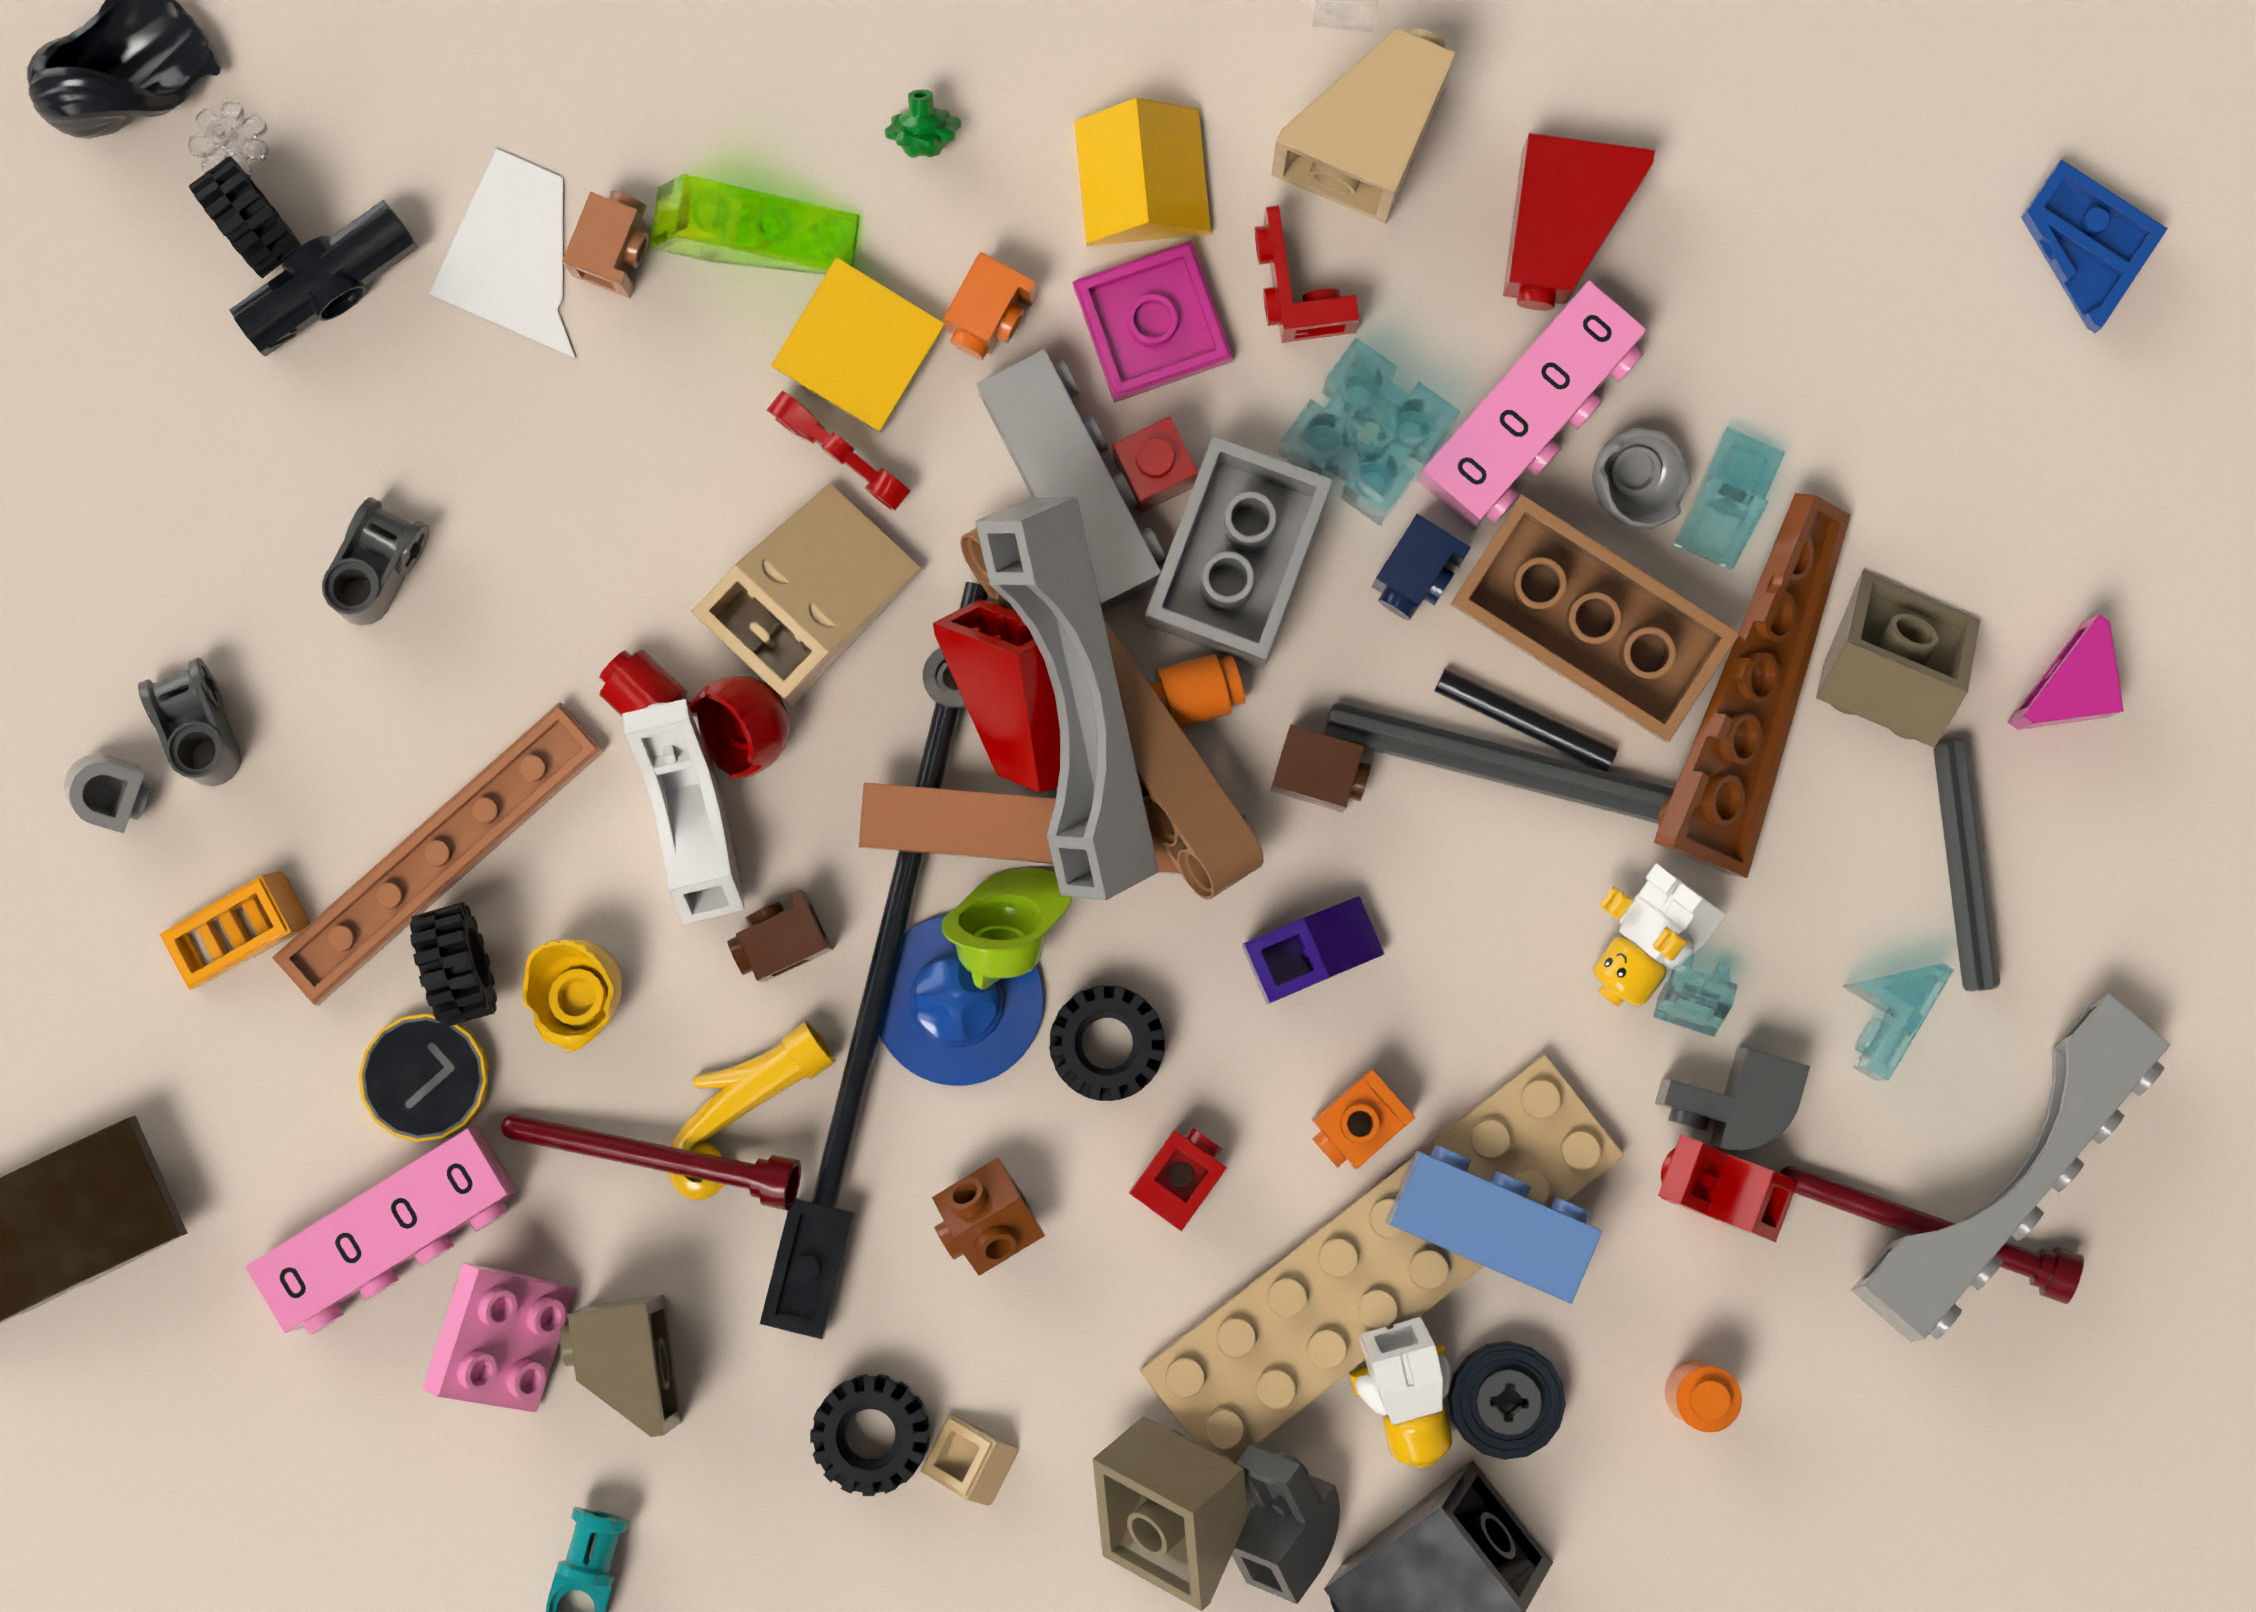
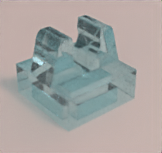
M1692 954L1682 965L1673 968L1658 995L1653 1017L1714 1037L1734 1004L1738 984L1731 982L1729 967L1720 962L1712 975L1692 969L1695 954Z

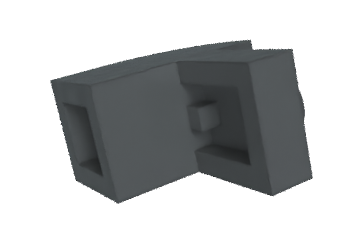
M1737 1048L1724 1095L1672 1079H1662L1655 1104L1671 1108L1669 1121L1706 1131L1708 1121H1715L1716 1124L1710 1146L1727 1150L1754 1149L1771 1142L1790 1125L1799 1108L1810 1066L1750 1048Z
M1249 1445L1236 1464L1244 1468L1245 1485L1255 1506L1248 1514L1247 1521L1232 1556L1247 1584L1298 1604L1321 1572L1333 1548L1340 1516L1338 1492L1334 1484L1310 1476L1306 1467L1294 1456L1282 1451L1273 1454Z

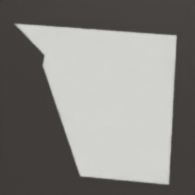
M496 148L428 294L575 358L558 313V308L563 299V177Z

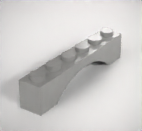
M1077 497L1029 498L980 518L975 523L989 585L1011 604L1030 630L1045 661L1055 694L1060 727V772L1056 801L1047 831V839L1060 896L1108 900L1159 872Z
M2110 993L2093 1002L2052 1050V1086L2046 1118L2033 1150L2012 1181L1987 1205L1962 1221L1938 1231L1904 1236L1892 1241L1851 1291L1910 1342L1926 1339L1929 1334L1936 1340L1940 1338L1960 1316L1962 1310L1955 1303L1966 1289L1971 1285L1976 1290H1979L2000 1268L2003 1260L1996 1253L2011 1236L2020 1241L2041 1219L2044 1212L2037 1207V1204L2051 1188L2055 1189L2058 1193L2061 1192L2078 1175L2084 1163L2077 1156L2092 1139L2098 1144L2102 1143L2118 1127L2125 1115L2117 1108L2132 1091L2138 1096L2142 1095L2158 1079L2165 1067L2157 1060L2171 1044Z

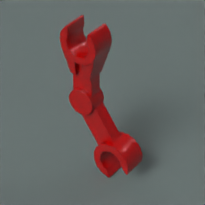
M781 391L767 408V411L776 417L775 420L791 433L813 444L816 441L821 445V449L842 465H847L868 483L865 489L888 509L895 511L911 492L882 468L878 471L874 470L853 452L854 448L834 432L828 433L809 410L786 392Z

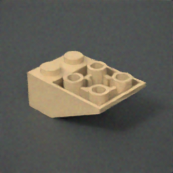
M829 483L737 562L691 612L793 707L922 571V568Z

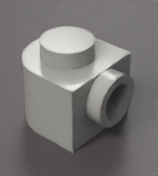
M90 754L78 759L69 768L64 781V790L70 805L82 820L124 834L129 818L136 820L140 818L146 805L150 784L142 781L145 773L138 764L105 754Z

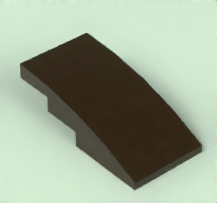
M136 1116L126 1118L0 1178V1323L29 1312L76 1287L91 1283L188 1233Z

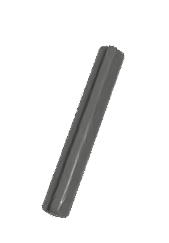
M1964 739L1941 741L1937 743L1933 751L1962 986L1966 991L1971 992L1991 990L1999 987L2000 974L1972 748L1970 742Z

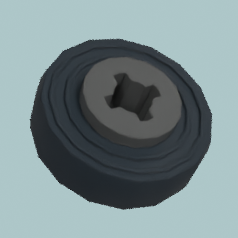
M1511 1341L1486 1344L1467 1355L1453 1374L1448 1394L1451 1419L1462 1438L1482 1454L1503 1460L1527 1457L1546 1446L1560 1428L1566 1406L1563 1382L1552 1363L1532 1347Z

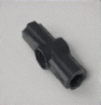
M382 200L331 238L321 236L301 245L285 260L282 266L283 272L229 311L246 337L266 357L318 319L321 321L331 320L351 309L364 296L366 292L365 286L418 249L419 246L390 206Z

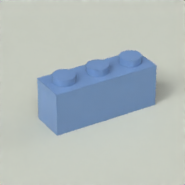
M1435 1145L1431 1156L1415 1151L1386 1223L1570 1304L1573 1303L1603 1232L1587 1225L1592 1212L1555 1197L1551 1208L1527 1198L1531 1189L1530 1185L1498 1171L1494 1172L1491 1182L1467 1172L1471 1162L1470 1159L1438 1145Z

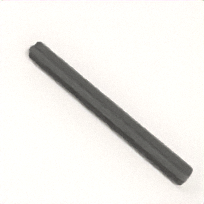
M1341 703L1333 704L1325 727L1326 735L1365 746L1364 748L1657 824L1661 807L1667 800L1671 799L1674 792L1673 788Z

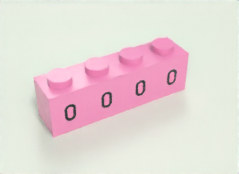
M1589 280L1422 469L1417 481L1474 530L1485 517L1496 524L1519 498L1520 494L1512 486L1528 469L1537 477L1561 450V447L1553 440L1562 429L1570 423L1578 430L1603 402L1595 392L1605 380L1612 376L1616 381L1620 382L1641 359L1644 353L1636 345L1647 329Z
M480 1127L467 1128L248 1264L245 1268L284 1333L292 1332L305 1326L309 1335H312L341 1318L344 1313L339 1305L360 1292L364 1300L367 1301L397 1283L399 1279L394 1270L413 1258H416L419 1265L423 1266L453 1248L454 1244L449 1236L469 1223L477 1232L506 1215L509 1210L504 1202L518 1194L519 1191Z

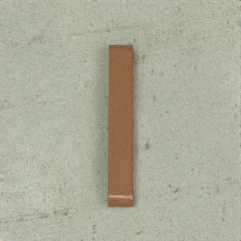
M977 528L961 536L960 545L964 559L992 602L1015 611L1011 604L989 585ZM1104 619L1149 828L1193 891L1204 899H1212L1262 867L1264 858L1261 846L1252 830Z

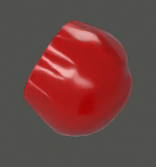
M733 675L713 681L706 685L689 703L691 713H697L712 760L718 768L729 774V778H747L767 769L778 759L786 747L790 732L788 711L781 697L767 683L760 680L757 681L754 677Z

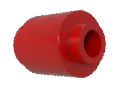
M626 650L622 651L607 664L599 676L605 683L599 693L600 697L620 716H622V713L644 709L655 703H669L686 699L688 691L645 650H640L632 656Z

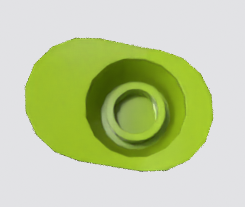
M1035 867L1009 869L992 875L979 884L955 909L950 911L942 920V933L950 942L956 945L958 959L966 970L971 972L975 986L986 990L1001 978L1022 976L1034 969L1041 959L1047 933L1065 915L1072 903V897L1060 896L1056 874L1051 870Z

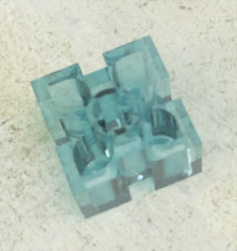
M1355 337L1325 379L1322 394L1330 398L1329 402L1325 407H1322L1314 400H1309L1281 439L1278 454L1295 466L1323 476L1329 470L1345 482L1340 498L1381 527L1410 487L1416 474L1405 465L1413 457L1425 466L1454 426L1460 410L1419 381L1410 394H1408L1392 382L1398 366ZM1368 421L1377 424L1380 427L1377 436L1380 442L1377 444L1372 442L1370 444L1362 443L1356 438L1358 431L1353 426L1358 423L1365 428Z

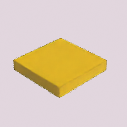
M836 257L772 362L771 367L880 433L944 328L945 323Z

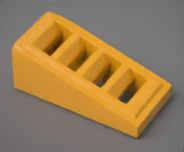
M278 871L259 876L159 935L188 990H192L295 936L310 924V921L286 875ZM241 907H243L258 935L253 939L237 911ZM218 919L234 947V950L230 952L214 924V921ZM195 931H198L213 960L208 965L203 961L190 936Z

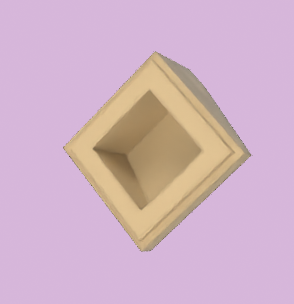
M949 1413L920 1472L968 1501L989 1506L995 1500L1015 1460L1018 1449L1007 1441Z

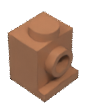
M611 191L609 198L590 192L562 259V263L573 277L630 298L634 285L627 276L629 267L638 268L649 243V233L644 231L646 224L642 218L647 206L640 200L617 191Z

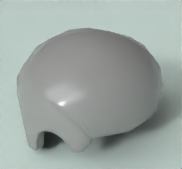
M1633 427L1610 439L1603 446L1594 465L1592 481L1599 504L1616 520L1629 526L1653 529L1675 519L1681 513L1680 502L1686 488L1691 483V477L1678 444L1661 431Z

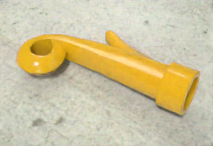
M805 1021L781 1039L782 1043L758 1057L723 1070L696 1075L693 1078V1086L699 1089H723L704 1103L682 1126L672 1141L671 1147L723 1157L715 1147L705 1141L802 1079L808 1077L812 1080L836 1062L832 1051L816 1029L809 1022ZM668 1172V1177L674 1189L683 1197L692 1200H706L716 1195L724 1186V1184L707 1180L697 1182L692 1177Z

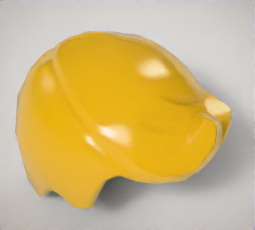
M564 938L548 941L545 944L539 945L531 952L525 967L523 1002L524 1006L534 1014L533 1023L538 1033H540V1037L545 1042L554 1046H560L564 1051L574 1052L591 1042L610 1023L620 1004L622 974L616 959L609 951L592 941Z

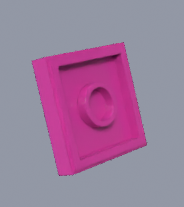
M1192 241L1072 281L1114 403L1231 363L1233 360Z

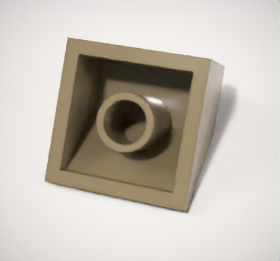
M1863 571L1856 583L1824 661L1816 698L1831 704V706L1842 713L1857 715L1884 726L1899 737L1915 739L1935 748L1968 693L1980 620Z
M664 1295L590 1305L567 1314L569 1326L561 1327L560 1347L565 1366H574L577 1382L650 1437L663 1436L682 1423Z
M1143 1416L1093 1458L1102 1555L1198 1610L1203 1611L1211 1603L1248 1518L1244 1468L1235 1464L1231 1459L1219 1456L1185 1438L1178 1431L1170 1430Z

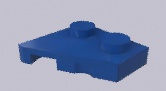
M2062 159L2054 166L2021 216L2085 326L2093 333L2098 332L2104 326L2168 229Z

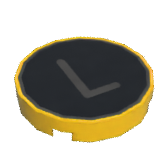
M432 1014L402 1017L381 1029L366 1048L358 1074L361 1098L373 1120L393 1136L416 1142L444 1139L467 1127L484 1106L488 1092L489 1066L487 1055L476 1036L460 1023L449 1027H441L439 1021H436Z

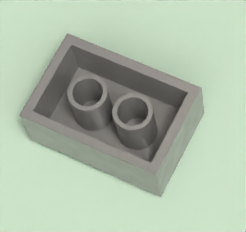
M1212 435L1147 608L1145 625L1225 655H1232L1233 658L1264 669L1329 495L1333 479Z

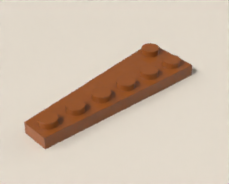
M1794 494L1739 629L1740 635L1733 644L1671 799L1663 804L1658 816L1659 828L1654 840L1655 844L1728 875L1748 878L1851 516L1817 495Z

